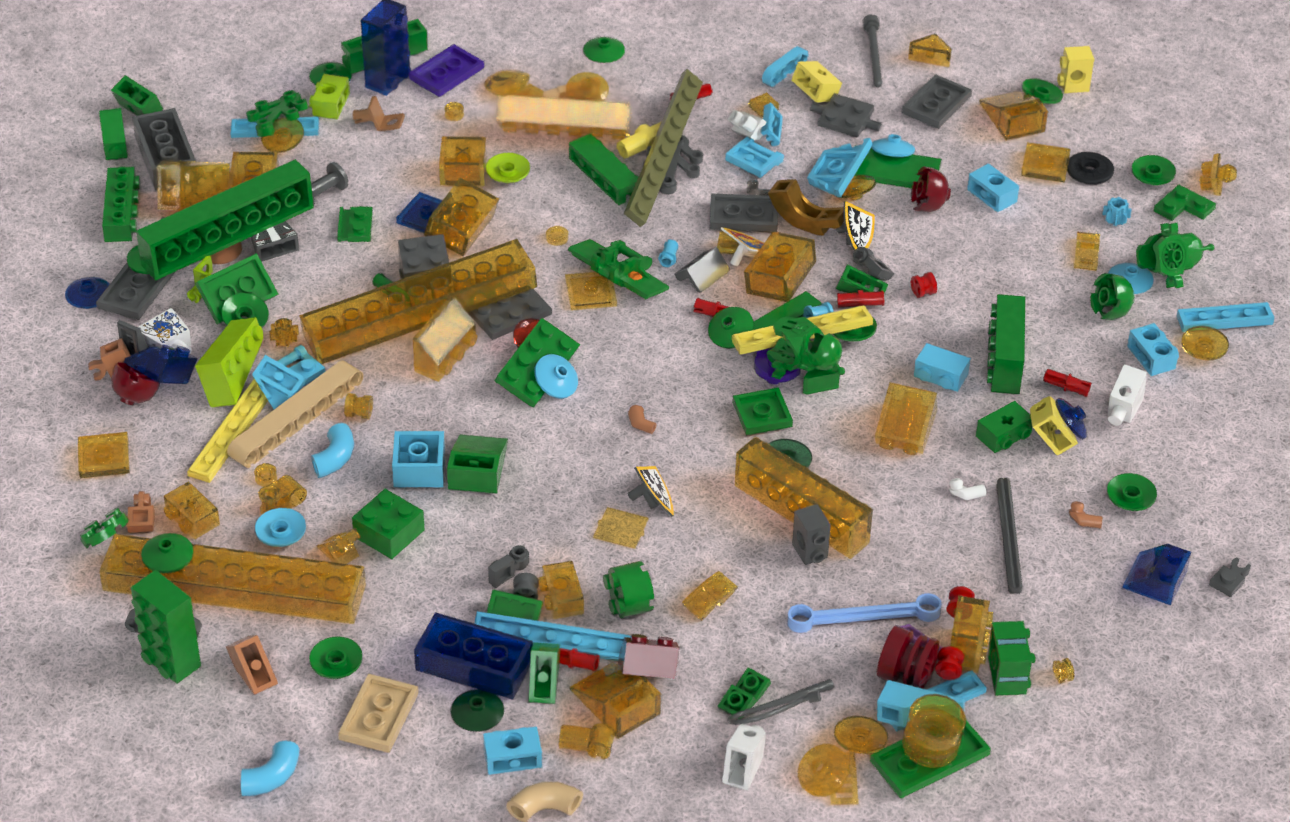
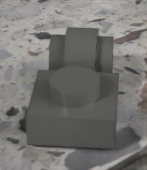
M859 247L853 252L855 263L866 266L871 276L877 279L890 280L895 274L881 260L875 258L871 249Z
M517 545L510 550L509 555L507 554L501 559L494 561L488 567L489 584L497 588L514 577L515 570L525 569L529 564V551L524 546Z

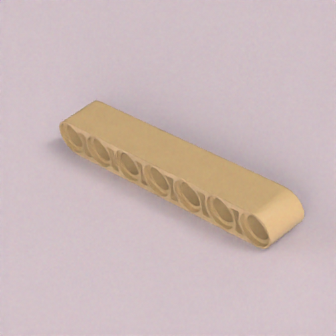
M344 360L339 361L235 438L228 446V456L244 467L250 468L252 463H257L269 454V450L273 451L287 440L285 438L293 436L304 427V424H309L321 415V411H326L338 402L337 399H342L354 390L355 386H359L363 380V372Z

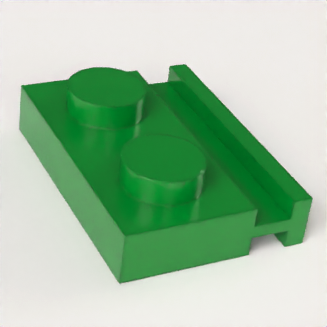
M358 206L350 207V209L340 207L338 242H371L373 207Z

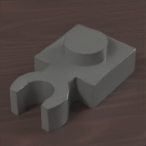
M1236 557L1232 560L1230 568L1224 565L1210 579L1209 586L1232 597L1244 584L1245 576L1249 574L1251 565L1247 564L1244 568L1238 567L1239 558Z

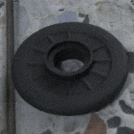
M1080 152L1068 159L1066 170L1078 182L1101 184L1111 179L1114 174V165L1102 154ZM1090 166L1094 167L1095 169H1087L1085 167Z

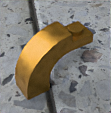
M797 179L777 180L768 192L777 212L795 228L824 236L829 228L836 229L843 225L844 207L823 208L814 205L803 195Z

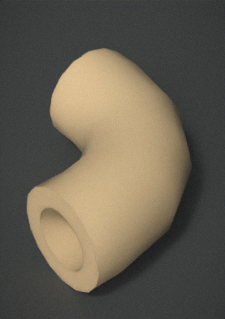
M539 782L519 791L507 802L506 807L513 817L522 822H527L535 813L544 809H556L570 816L580 806L583 792L561 782Z

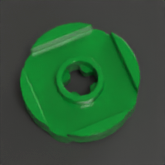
M117 507L109 511L105 515L106 519L98 523L97 520H94L84 527L85 531L80 534V540L85 548H89L90 544L92 547L113 536L117 533L115 530L119 524L123 528L129 522L125 513Z

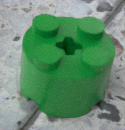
M642 561L611 567L608 570V574L603 575L604 587L606 590H609L611 597L609 608L612 615L618 614L620 618H626L653 611L654 606H650V600L654 599L653 586L648 571H642L640 567L644 565Z

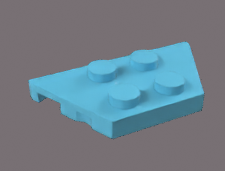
M863 139L864 143L855 147L848 143L837 148L824 150L807 176L809 184L832 195L841 197L871 149V139Z

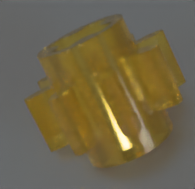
M287 318L276 320L274 324H271V331H269L270 341L276 340V346L287 347L293 342H297V335H299L298 325L292 326V320Z

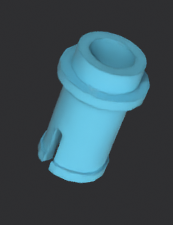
M675 240L665 241L663 251L659 254V262L664 267H671L676 263V252L679 245Z

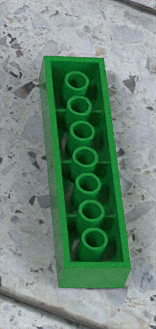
M295 159L136 230L142 267L156 281L200 261L206 256L213 255L255 234L313 209L310 172Z

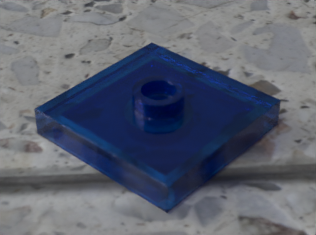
M419 192L396 217V223L430 236L438 235L458 212V206Z

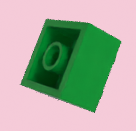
M384 489L352 517L353 537L386 557L393 559L425 530L424 511L391 491Z

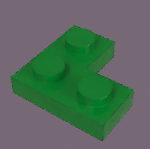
M1177 185L1154 206L1153 212L1173 221L1185 210L1204 220L1215 210L1216 203L1186 187Z

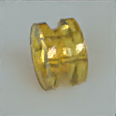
M450 102L445 105V118L447 120L459 121L464 117V106L461 103Z
M263 463L255 468V481L258 485L263 487L271 486L277 481V470L274 465Z
M1063 658L1062 662L1059 660L1053 662V673L1060 684L1064 683L1066 679L1068 681L1074 680V668L1069 658Z

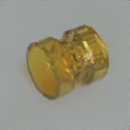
M348 393L344 405L345 417H354L357 414L362 419H370L373 411V396L364 395L358 398L356 394Z

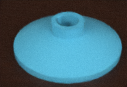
M890 134L888 138H881L872 142V149L883 155L906 157L915 153V147L909 142L901 140V136L896 134Z
M1135 263L1117 264L1108 272L1109 274H1116L1126 278L1131 283L1134 294L1148 291L1154 282L1151 272L1148 269H1141Z
M549 354L540 358L536 363L535 378L545 393L554 398L563 399L571 396L576 391L578 376L574 367L565 358Z
M289 508L269 510L262 514L255 524V533L258 539L264 544L273 547H284L294 544L303 537L306 531L304 517L299 512Z

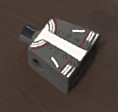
M286 221L251 237L255 254L257 253L261 262L299 251L298 234Z

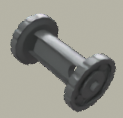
M331 162L326 167L327 174L311 183L313 205H315L314 197L335 186L340 190H344L348 187L347 174L338 163Z

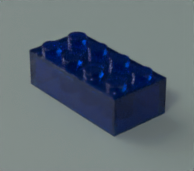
M393 0L380 1L360 20L365 88L385 96L392 90H396L398 85L409 77V72L411 71L407 7Z
M435 612L414 649L415 670L513 700L530 669L533 641Z

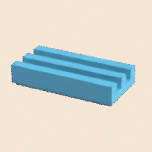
M772 103L764 106L763 120L767 123L762 126L761 133L763 136L766 135L767 141H771L772 146H777L780 144L783 116Z

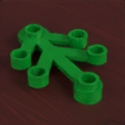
M289 90L284 92L278 100L269 103L267 100L256 102V109L246 112V116L249 122L257 121V135L259 137H266L275 132L273 123L281 114L286 116L288 121H294L300 117L298 111L306 110L308 105L306 99H301L300 93Z

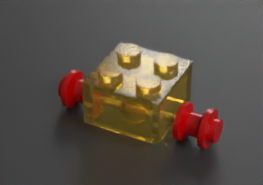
M965 586L954 587L949 592L950 601L947 604L946 611L954 618L950 646L939 650V662L935 668L937 675L945 680L959 678L962 670H973V672L979 673L980 664L986 663L988 649L983 647H988L991 629H986V627L991 628L993 612H989L990 601L976 599L974 592Z

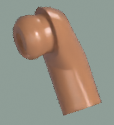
M1074 501L1071 503L1069 515L1080 526L1101 529L1103 516L1085 513L1082 502Z

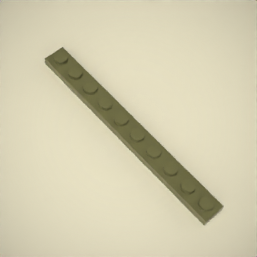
M688 69L682 72L624 211V214L639 227L647 222L703 84Z

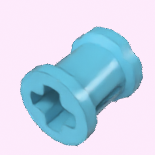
M824 302L820 306H805L803 316L810 318L834 311L829 302Z

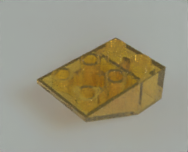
M1016 91L979 99V103L1005 140L1045 132L1048 111L1039 98Z
M162 160L157 165L158 210L181 211L230 189V163Z
M613 662L570 686V690L617 739L661 714V693L644 676L622 674L620 666Z

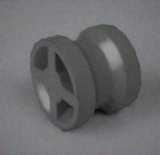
M531 573L516 575L513 580L514 589L512 594L537 600V589L539 587L537 576Z

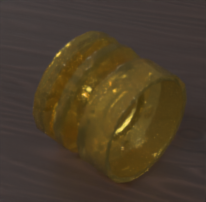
M928 694L915 700L910 707L902 740L904 751L911 760L919 765L930 768L943 767L954 760L958 753L966 723V716L962 707L955 700L940 694Z

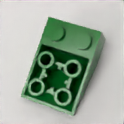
M460 434L451 450L447 466L448 489L497 494L508 438Z

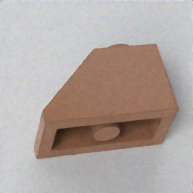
M249 635L225 646L234 668L254 695L278 684L258 635Z

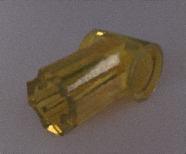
M604 723L594 724L592 728L563 724L560 729L559 748L586 751L592 758L601 756V759H607L611 754L615 730L612 726Z

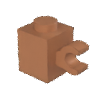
M121 338L101 346V359L89 362L88 368L89 370L100 369L99 372L93 374L94 380L97 381L104 378L106 371L112 377L114 367L118 362L134 364V361Z

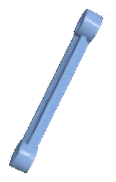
M925 593L918 596L916 602L816 611H813L807 605L797 604L789 609L787 624L792 631L804 633L809 631L813 625L917 616L922 621L932 622L939 618L942 603L938 596ZM924 604H929L934 606L936 609L932 611H927L922 609L920 606ZM797 615H802L807 617L809 620L799 622L794 620L793 617Z

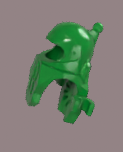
M1178 223L1160 224L1161 233L1149 236L1144 244L1138 245L1136 249L1137 265L1141 269H1149L1152 272L1168 276L1166 278V288L1184 287L1183 278L1180 275L1184 273V270L1192 269L1202 259L1205 250L1213 251L1215 246L1212 243L1203 246L1200 238L1193 233L1179 234Z
M781 317L773 325L775 335L783 338L778 340L774 348L767 351V358L772 362V367L776 368L772 373V377L781 379L785 375L786 370L792 371L797 368L808 372L816 369L819 371L832 370L839 375L845 374V369L838 364L842 356V346L836 337L830 333L824 335L821 329L806 317ZM814 334V341H810V337Z

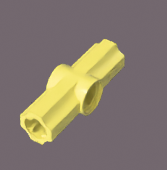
M661 122L651 127L647 124H642L636 129L634 135L617 142L616 148L619 155L625 159L647 149L648 146L653 144Z

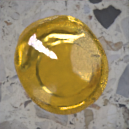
M500 70L491 74L484 82L487 91L499 96L511 105L525 103L531 97V92L527 85L530 75L521 70Z

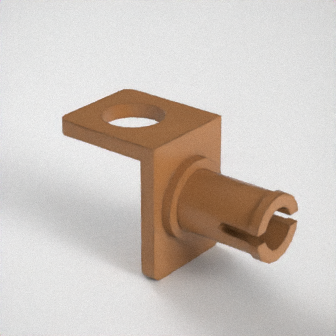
M372 96L368 109L353 111V120H355L356 124L372 121L377 131L400 129L405 118L404 113L384 115L376 96ZM397 119L396 123L387 125L389 121Z

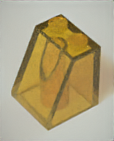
M889 382L875 433L876 444L887 450H892L893 447L903 449V452L909 455L923 454L938 412L937 393Z

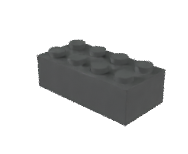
M175 108L132 117L135 139L155 191L199 181L196 159Z

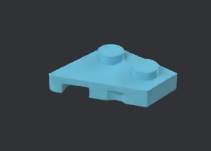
M267 355L263 357L252 374L273 409H276L300 391L307 382L304 376Z

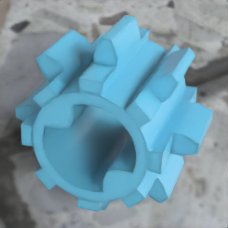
M1121 197L1110 198L1107 205L1103 207L1102 215L1106 216L1105 221L1109 224L1112 223L1114 226L1123 225L1124 223L1126 224L1127 218L1131 217L1132 209L1128 208L1129 203L1126 199Z

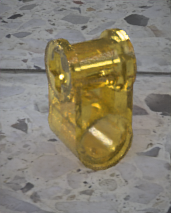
M290 475L282 476L259 490V499L262 501L260 506L261 515L276 508L291 509L298 506L306 499L307 490Z

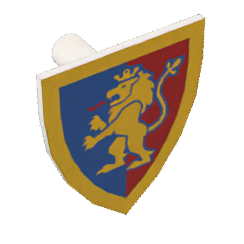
M721 227L722 231L739 243L730 261L735 266L739 265L743 255L756 257L758 252L768 253L771 249L770 245L751 236Z

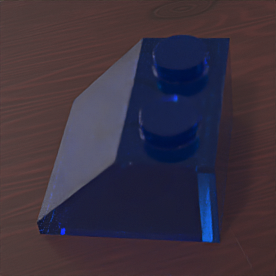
M163 344L162 347L151 346L125 358L123 363L158 383L187 384L198 358L191 355L190 350L178 345L176 348Z
M1170 544L1139 552L1122 588L1171 605L1188 571L1191 552Z

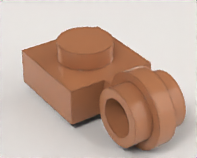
M139 491L138 494H134V507H128V533L154 531L155 511L154 506L151 505L150 493Z

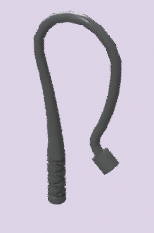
M827 679L779 699L731 715L727 721L732 725L752 723L777 715L806 701H809V703L821 701L820 693L833 689L834 684L831 679ZM783 705L779 708H776L774 710L757 716L737 719L748 714Z

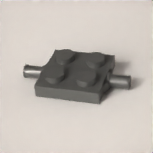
M834 93L829 103L825 106L813 102L810 111L822 114L818 119V126L858 138L866 128L879 131L882 126V122L870 119L874 112L873 104Z

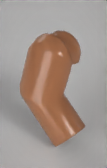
M632 405L628 411L632 427L652 434L657 424L645 419L642 406Z

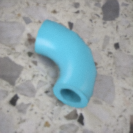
M338 423L333 425L327 432L330 442L329 446L325 450L311 455L312 464L318 478L338 471L351 458L355 444L353 433L347 424Z
M279 741L274 744L271 759L266 764L257 768L242 769V796L266 794L282 786L295 771L299 759V746L291 741Z

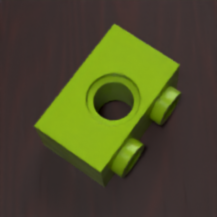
M323 75L321 81L316 84L314 95H311L309 100V107L312 108L313 116L338 120L350 94L349 77Z

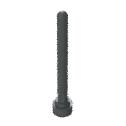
M870 14L863 18V29L868 33L874 85L875 87H881L882 75L876 33L880 23L876 15Z

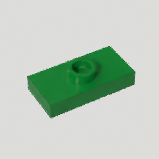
M492 589L487 613L539 621L544 602Z

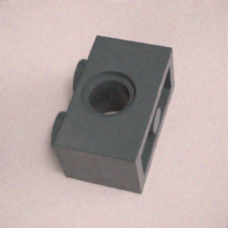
M818 504L794 511L792 545L805 565L820 563L828 558L831 524Z

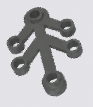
M683 135L680 138L659 191L663 194H673L677 190V182L674 179L677 165L687 173L689 178H697L700 175V167L696 164L703 162V152L691 149L689 147V139ZM652 145L647 147V156ZM683 152L686 156H688L692 164H689L682 156H680V153Z

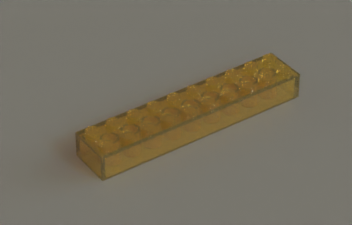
M514 239L299 315L303 336L315 359L320 364H324L538 287L535 266L518 239Z
M114 534L99 570L103 591L132 595L131 586L153 572L144 565L141 557L143 546L151 538ZM192 544L194 550L193 558L186 567L173 573H161L189 595L192 603L349 624L355 623L366 588L364 566Z

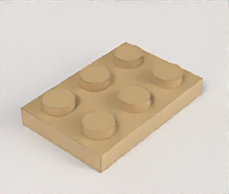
M368 674L338 733L339 740L390 753L419 694L418 686Z

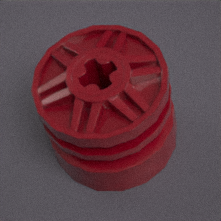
M895 625L890 631L881 651L877 676L887 681L897 682L903 673V684L911 686L913 683L914 687L924 689L936 668L939 640L931 638L927 642V636L922 634L913 644L914 632Z

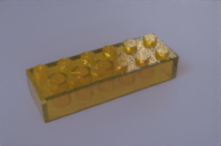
M498 95L496 121L500 128H504V132L516 133L517 129L525 130L527 134H538V131H547L548 135L557 136L560 135V132L569 133L568 136L581 137L582 133H591L595 138H603V135H612V139L623 140L625 136H630L632 110L630 103Z
M754 437L736 452L735 487L794 523V511L818 504L831 524L829 546L849 559H852L870 543L873 509L867 504L860 502L846 491L839 489L828 480L818 476L807 467L802 466L788 455L781 453L757 437Z

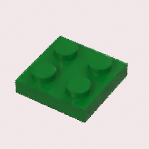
M779 387L733 395L732 403L746 435L793 427V419Z

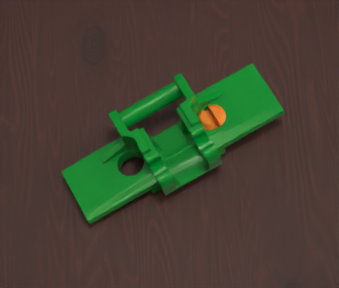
M591 239L568 247V251L574 257L591 266V270L620 287L624 286L645 300L669 290L667 284L645 271L652 265V258L642 256L627 247L626 243L622 240L611 242L610 246L606 248ZM619 254H623L628 259L619 262L617 257Z

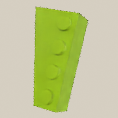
M256 317L231 320L195 365L210 407L236 405L264 338L263 329L259 326Z

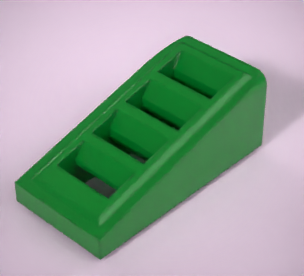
M847 264L835 289L846 293H857L858 290L875 292L873 291L874 287L879 288L878 291H884L885 294L889 284Z

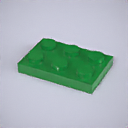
M257 253L195 283L217 325L224 322L221 315L224 302L234 294H254L264 302L278 295Z

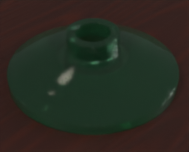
M777 439L765 446L763 458L774 470L783 473H798L806 470L811 465L812 453L806 445L799 441Z

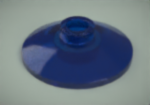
M98 277L80 278L67 287L65 297L67 302L74 307L82 309L97 307L96 301L110 284Z
M1062 398L1056 399V407L1067 426L1080 439L1084 440L1087 438V429L1083 420L1086 418L1084 410L1079 405L1074 407Z

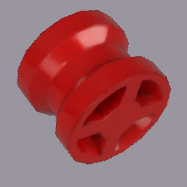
M927 272L921 277L918 275L911 277V288L917 298L924 297L925 294L933 295L937 293V282L933 273Z

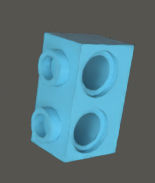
M1155 323L1130 330L1127 347L1150 376L1176 369L1179 352Z

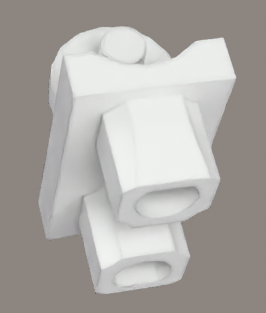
M733 110L728 118V121L733 124L731 130L753 140H759L763 137L761 129L767 122L762 118L744 111L740 113L737 110Z

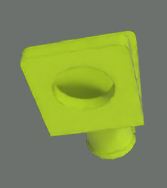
M206 256L193 269L195 283L212 275L211 256ZM207 265L206 271H202L203 267ZM196 285L187 292V297L192 302L195 300V303H198L202 298Z

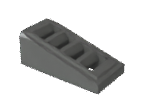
M119 320L117 322L119 339H123L134 363L140 365L151 356V351L138 327Z

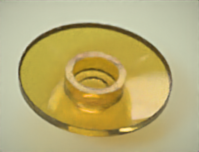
M581 72L568 80L566 94L576 105L593 107L606 100L609 94V86L602 76L592 72Z
M283 117L273 123L275 132L272 135L261 137L262 144L268 151L274 153L287 152L295 148L302 141L304 128L298 120L288 121L286 117Z
M868 175L854 176L843 195L838 198L859 200L864 194L875 187L876 181Z
M1192 327L1182 335L1181 344L1183 349L1197 359L1216 360L1223 357L1229 349L1227 337L1212 327Z
M865 716L846 717L840 720L834 729V737L837 743L853 753L872 754L878 752L886 746L888 741L886 728L875 719Z
M820 744L811 748L803 756L798 767L800 785L806 792L816 797H826L836 793L845 784L849 775V761L846 754L839 747L832 744ZM823 763V767L817 771L818 766Z

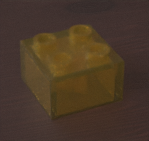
M442 136L439 160L440 185H485L486 137Z

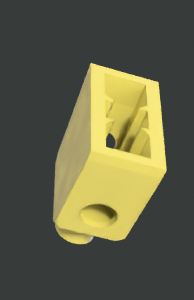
M1051 396L1043 398L1030 408L1032 427L1056 455H1060L1078 444L1068 416ZM1060 429V434H1056L1055 430Z

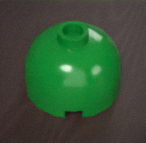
M1109 273L1099 275L1093 286H1097L1095 293H1091L1090 296L1091 308L1094 313L1097 314L1099 311L1102 316L1100 319L1117 320L1127 315L1135 300L1131 283L1120 275ZM1106 306L1113 307L1108 313L1102 311Z

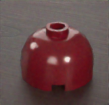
M921 167L916 174L920 175L918 182H913L911 190V201H916L917 206L913 209L921 212H933L940 209L945 201L949 200L951 189L949 188L946 176L939 170Z
M118 362L114 367L111 383L114 392L121 397V402L134 405L135 402L143 403L155 396L161 382V378L148 369H146V372L139 370V366L135 364Z

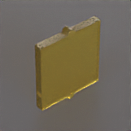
M607 507L602 519L598 520V527L594 538L635 549L641 536L645 534L644 529L649 518Z

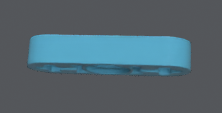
M799 46L794 47L765 69L762 75V82L774 87L785 79L787 74L795 71L798 62L807 61L808 51Z

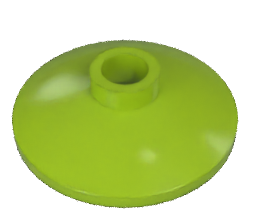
M500 153L488 160L486 172L495 181L513 183L524 179L529 174L530 163L522 155Z

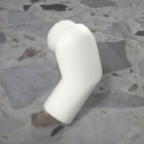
M960 478L951 479L949 482L951 494L964 500L986 496V489L983 484L965 487Z

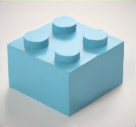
M395 431L392 461L393 486L443 487L445 466L444 431Z

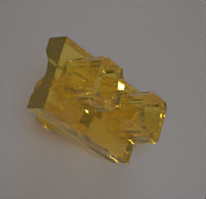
M1220 153L1213 155V161L1202 162L1201 166L1203 174L1199 180L1201 190H1213L1214 195H1221L1223 182H1232L1237 177V170L1234 166L1230 164L1221 166Z

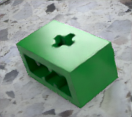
M126 75L111 89L118 104L136 116L164 109L156 94Z
M1013 401L979 419L976 437L994 453L1002 449L1006 450L1013 443L1020 439H1027L1031 435V414L1016 401Z

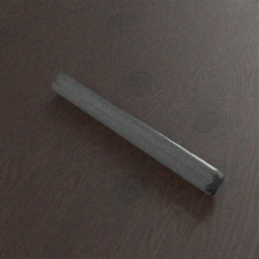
M999 478L996 486L1008 591L1011 594H1020L1023 585L1011 482L1009 478Z

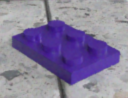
M453 44L410 71L409 79L441 97L484 69V61Z

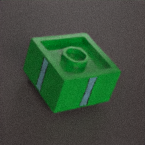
M1024 621L992 622L987 657L995 696L1026 695L1027 689L1031 688V679L1029 677L1031 665L1035 663L1036 658L1034 653H1030L1027 639L1030 638V630L1025 628Z

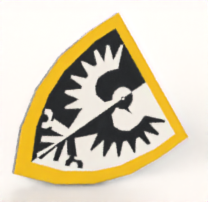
M844 201V223L841 227L836 228L838 233L846 232V245H851L854 251L859 247L868 248L874 234L875 215Z
M656 466L635 467L634 469L642 484L628 492L629 498L634 501L643 495L650 509L660 505L664 511L673 517L674 511L671 497Z

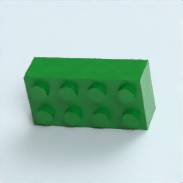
M997 294L996 304H991L990 317L994 319L989 321L988 335H991L988 338V351L992 352L988 353L987 367H992V369L987 371V383H991V392L1020 394L1025 362L1026 296Z
M154 570L131 586L133 598L131 602L136 615L135 622L138 627V640L141 644V657L146 664H153L157 667L165 679L170 678L178 684L201 667L192 601L189 595L157 570Z

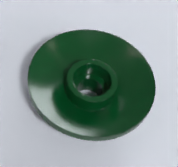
M482 689L462 693L454 700L451 706L453 721L462 729L472 732L486 731L495 727L504 715L502 700L496 694Z

